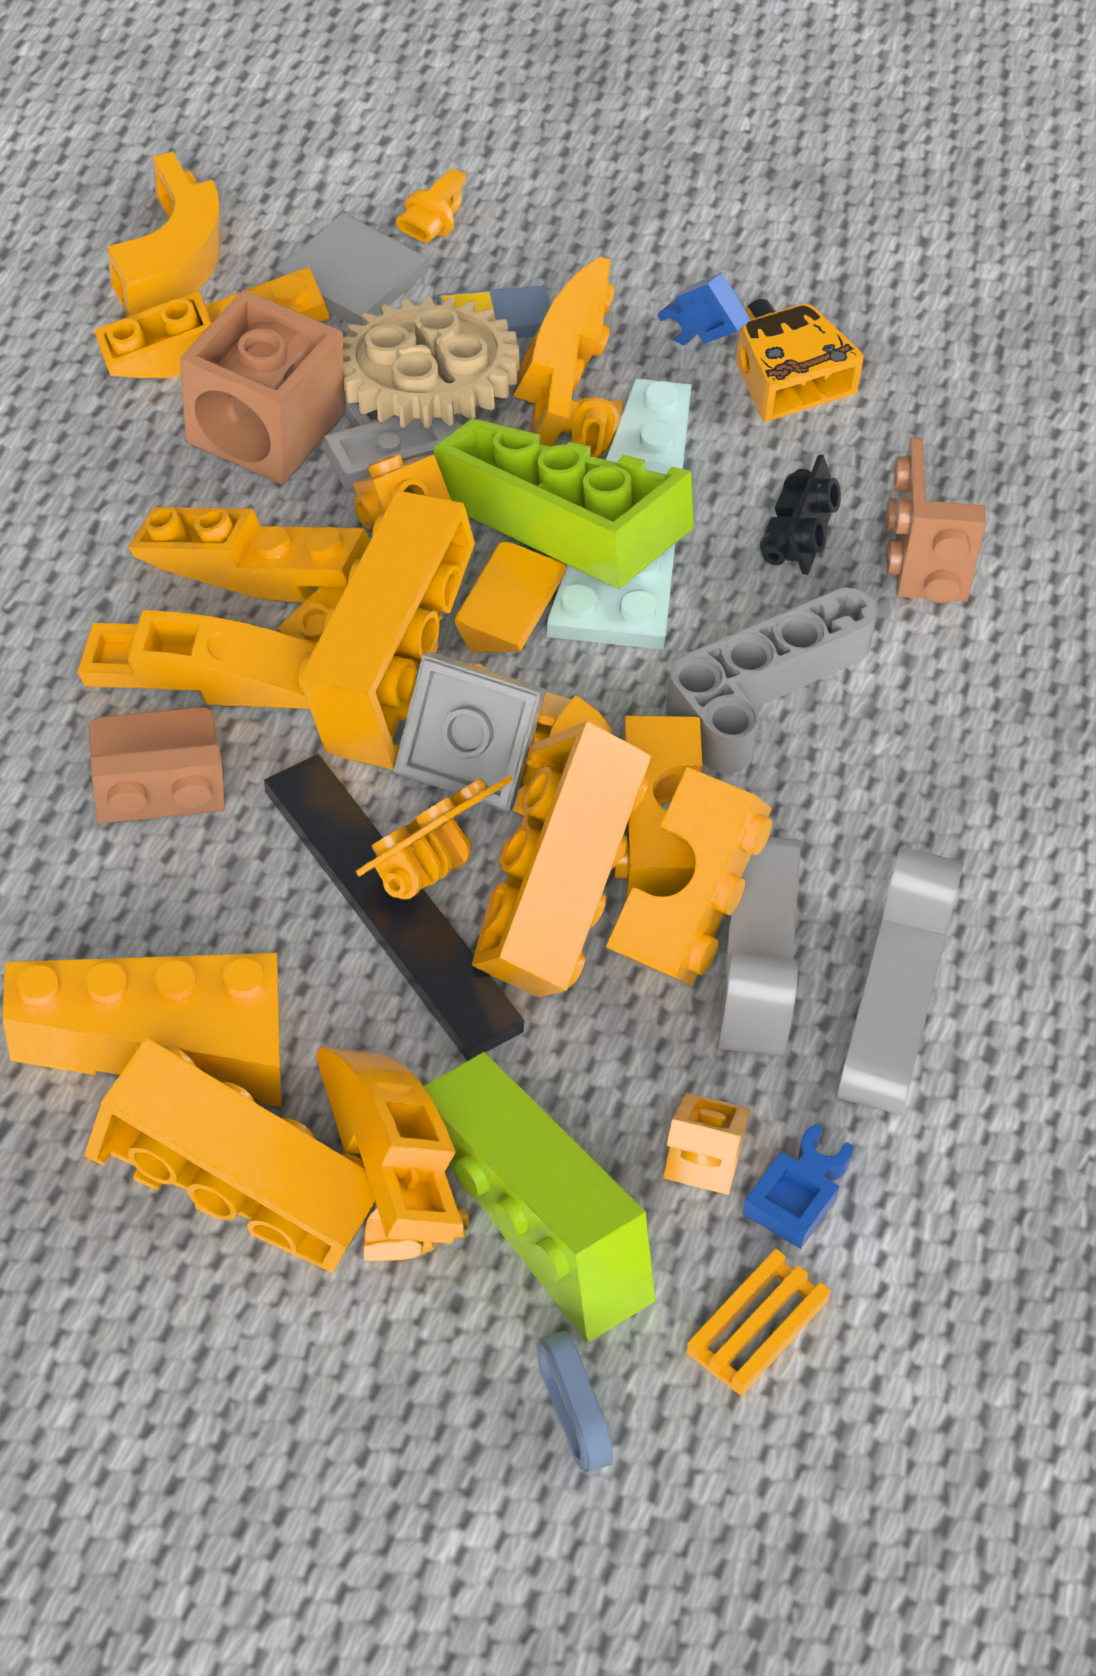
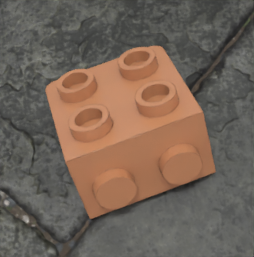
M911 437L907 456H897L895 461L893 489L899 492L898 498L889 497L887 502L885 531L895 533L896 540H889L886 573L887 575H897V597L923 598L936 603H948L951 601L968 602L986 526L985 505L925 501L923 438Z
M205 707L104 716L90 721L88 725L91 751L90 763L98 824L225 811L220 746L216 741L214 718L211 710Z

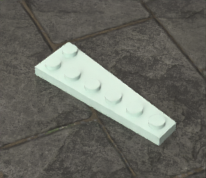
M635 379L606 460L618 463L622 455H627L645 460L646 470L666 475L671 467L683 469L691 384ZM675 544L620 589L567 565V572L561 581L548 617L546 637L664 650Z

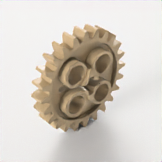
M426 296L422 305L414 306L410 300L405 298L402 299V308L397 310L383 304L381 305V316L378 317L369 313L362 314L363 326L349 324L347 326L348 337H343V390L346 394L347 403L359 402L361 414L377 409L379 422H384L395 415L399 416L400 427H406L413 418L421 419L424 428H429L433 418L441 417L450 426L454 423L455 414L461 413L469 419H475L476 406L493 410L495 408L494 397L507 398L509 396L508 385L517 384V371L520 370L519 345H517L515 331H508V321L506 319L494 321V311L492 309L476 314L475 302L473 301L466 303L461 308L454 306V297H448L442 305H434L431 296Z

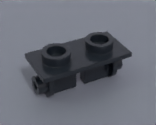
M824 455L817 456L812 471L797 469L785 478L782 491L775 506L777 517H771L760 542V549L763 552L762 556L769 564L781 565L785 560L797 561L802 574L809 575L816 553H821L824 550L828 521L831 513L838 511L841 502L839 482L836 478L831 477Z

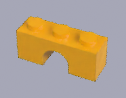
M625 715L622 740L652 756L644 776L648 780L647 791L640 805L631 812L624 831V835L627 836L626 850L619 863L613 868L614 879H625L626 901L632 887L654 896H671L688 885L695 871L696 860L690 844L675 838L660 827L667 812L661 805L672 801L686 767L702 773L700 717Z
M686 767L660 827L675 838L691 845L696 860L693 877L684 889L671 896H654L632 887L606 947L626 958L689 986H693L697 975H704L714 961L718 949V940L714 937L724 915H731L740 903L745 889V880L741 877L751 854L758 855L769 838L772 820L768 817L772 808L757 795Z

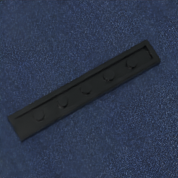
M319 754L264 779L267 796L467 1061L524 1032L525 1020L491 976L472 966L474 954L423 889L410 899H400L392 897L386 892L383 880L375 867L358 876L356 870L377 858L371 846L383 839V837Z

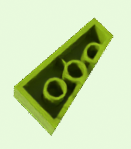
M473 418L433 447L434 455L452 501L464 503L468 517L617 589L623 587L694 528L692 472L689 470L671 467L666 475L646 470L645 460L622 455L618 463L592 457L589 446L569 442L567 445L547 446L541 444L540 434Z
M485 1052L423 1086L433 1100L452 1141L455 1154L449 1166L457 1175L461 1185L479 1203L587 1343L656 1301L646 1211Z

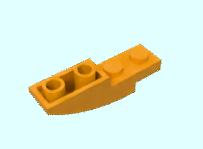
M600 256L582 268L568 281L553 301L527 348L520 365L513 397L534 403L530 432L540 434L541 444L553 446L561 432L569 434L574 425L575 412L579 406L578 401L572 400V392L575 391L582 372L592 355L600 357L607 344L610 326L604 324L603 319L610 308L615 286L608 283L610 259Z
M309 266L247 289L251 293L319 322L330 319L325 302ZM198 290L94 329L110 375L132 378H169L181 375L180 358L239 293L205 305Z
M152 507L128 548L132 556L161 570L253 598L304 603L310 597L315 587H347L350 569L357 559L362 558L370 543V539L365 528L261 526L253 508Z
M142 610L138 624L92 623L77 673L85 687L200 691L207 705L310 709L304 692L299 686L298 676L304 657L312 653L316 645L274 630L243 622L181 612Z
M320 1046L316 1054V1060L344 1153L361 1155L386 1238L452 1244L462 1226L445 1174L455 1154V1149L447 1128L422 1083L408 1068L396 1059L382 1053Z

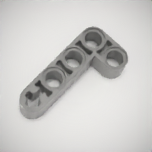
M856 588L837 589L683 655L671 667L666 703L667 716L700 717L702 762L709 769L719 773L732 774L742 771L749 766L753 759L759 724V713L756 707L856 664L867 656L877 617V605L874 599L866 592Z
M769 836L762 851L758 855L751 854L741 877L745 880L743 896L735 911L728 915L730 921L728 934H726L723 971L725 972L724 986L722 987L719 1020L721 1031L717 1049L782 1057L785 1055L793 1017L798 978V960H794L801 840Z
M899 847L836 1098L900 1115L903 1114L964 862Z

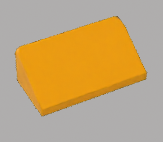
M500 542L455 616V625L468 649L474 652H521L567 572L565 564L514 543Z

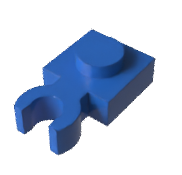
M722 272L688 286L657 315L660 321L672 318L678 322L682 332L672 340L681 345H686L696 335L700 337L704 344L737 332L751 320L740 303L738 295L730 287Z
M817 1124L805 1131L801 1140L798 1161L783 1152L778 1154L745 1199L742 1214L800 1249H802L836 1201L840 1186L832 1181L841 1178L847 1172L853 1153V1145L846 1142L841 1147L839 1153L834 1156L820 1154L816 1148L820 1142L823 1128Z

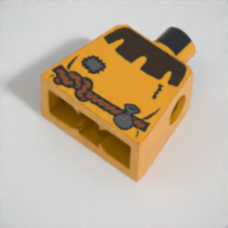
M758 299L745 308L751 320L739 330L735 361L758 413L764 422L858 392L864 355L815 307L801 304L777 312L767 299Z

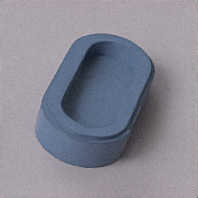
M561 1331L540 1338L537 1343V1358L541 1375L577 1466L580 1470L587 1473L612 1465L613 1450L609 1431L573 1339L567 1331Z

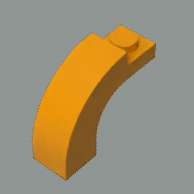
M173 152L153 156L155 195L169 220L161 228L149 235L107 246L110 284L127 317L197 291L212 275L220 257V210L216 186L213 180L197 183L190 170L184 172Z

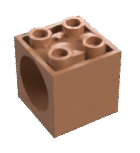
M243 289L180 358L186 442L281 485H285L324 439V436L331 431L344 415L343 331Z

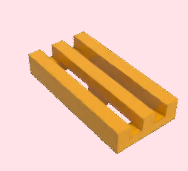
M776 1248L687 1344L686 1353L741 1396L829 1301L831 1289L823 1283L819 1282L815 1286L807 1280L809 1273L799 1265L794 1269L789 1267L785 1263L787 1256ZM775 1277L782 1281L716 1354L709 1350L716 1340ZM795 1293L802 1296L804 1300L737 1372L729 1364Z

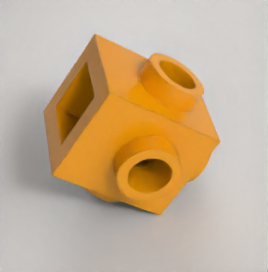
M400 453L385 457L367 465L370 472L369 476L352 483L357 495L354 498V508L361 524L367 530H370L371 533L373 532L377 517L381 513L386 512L397 490L451 500L434 454L413 457L405 461L402 460Z

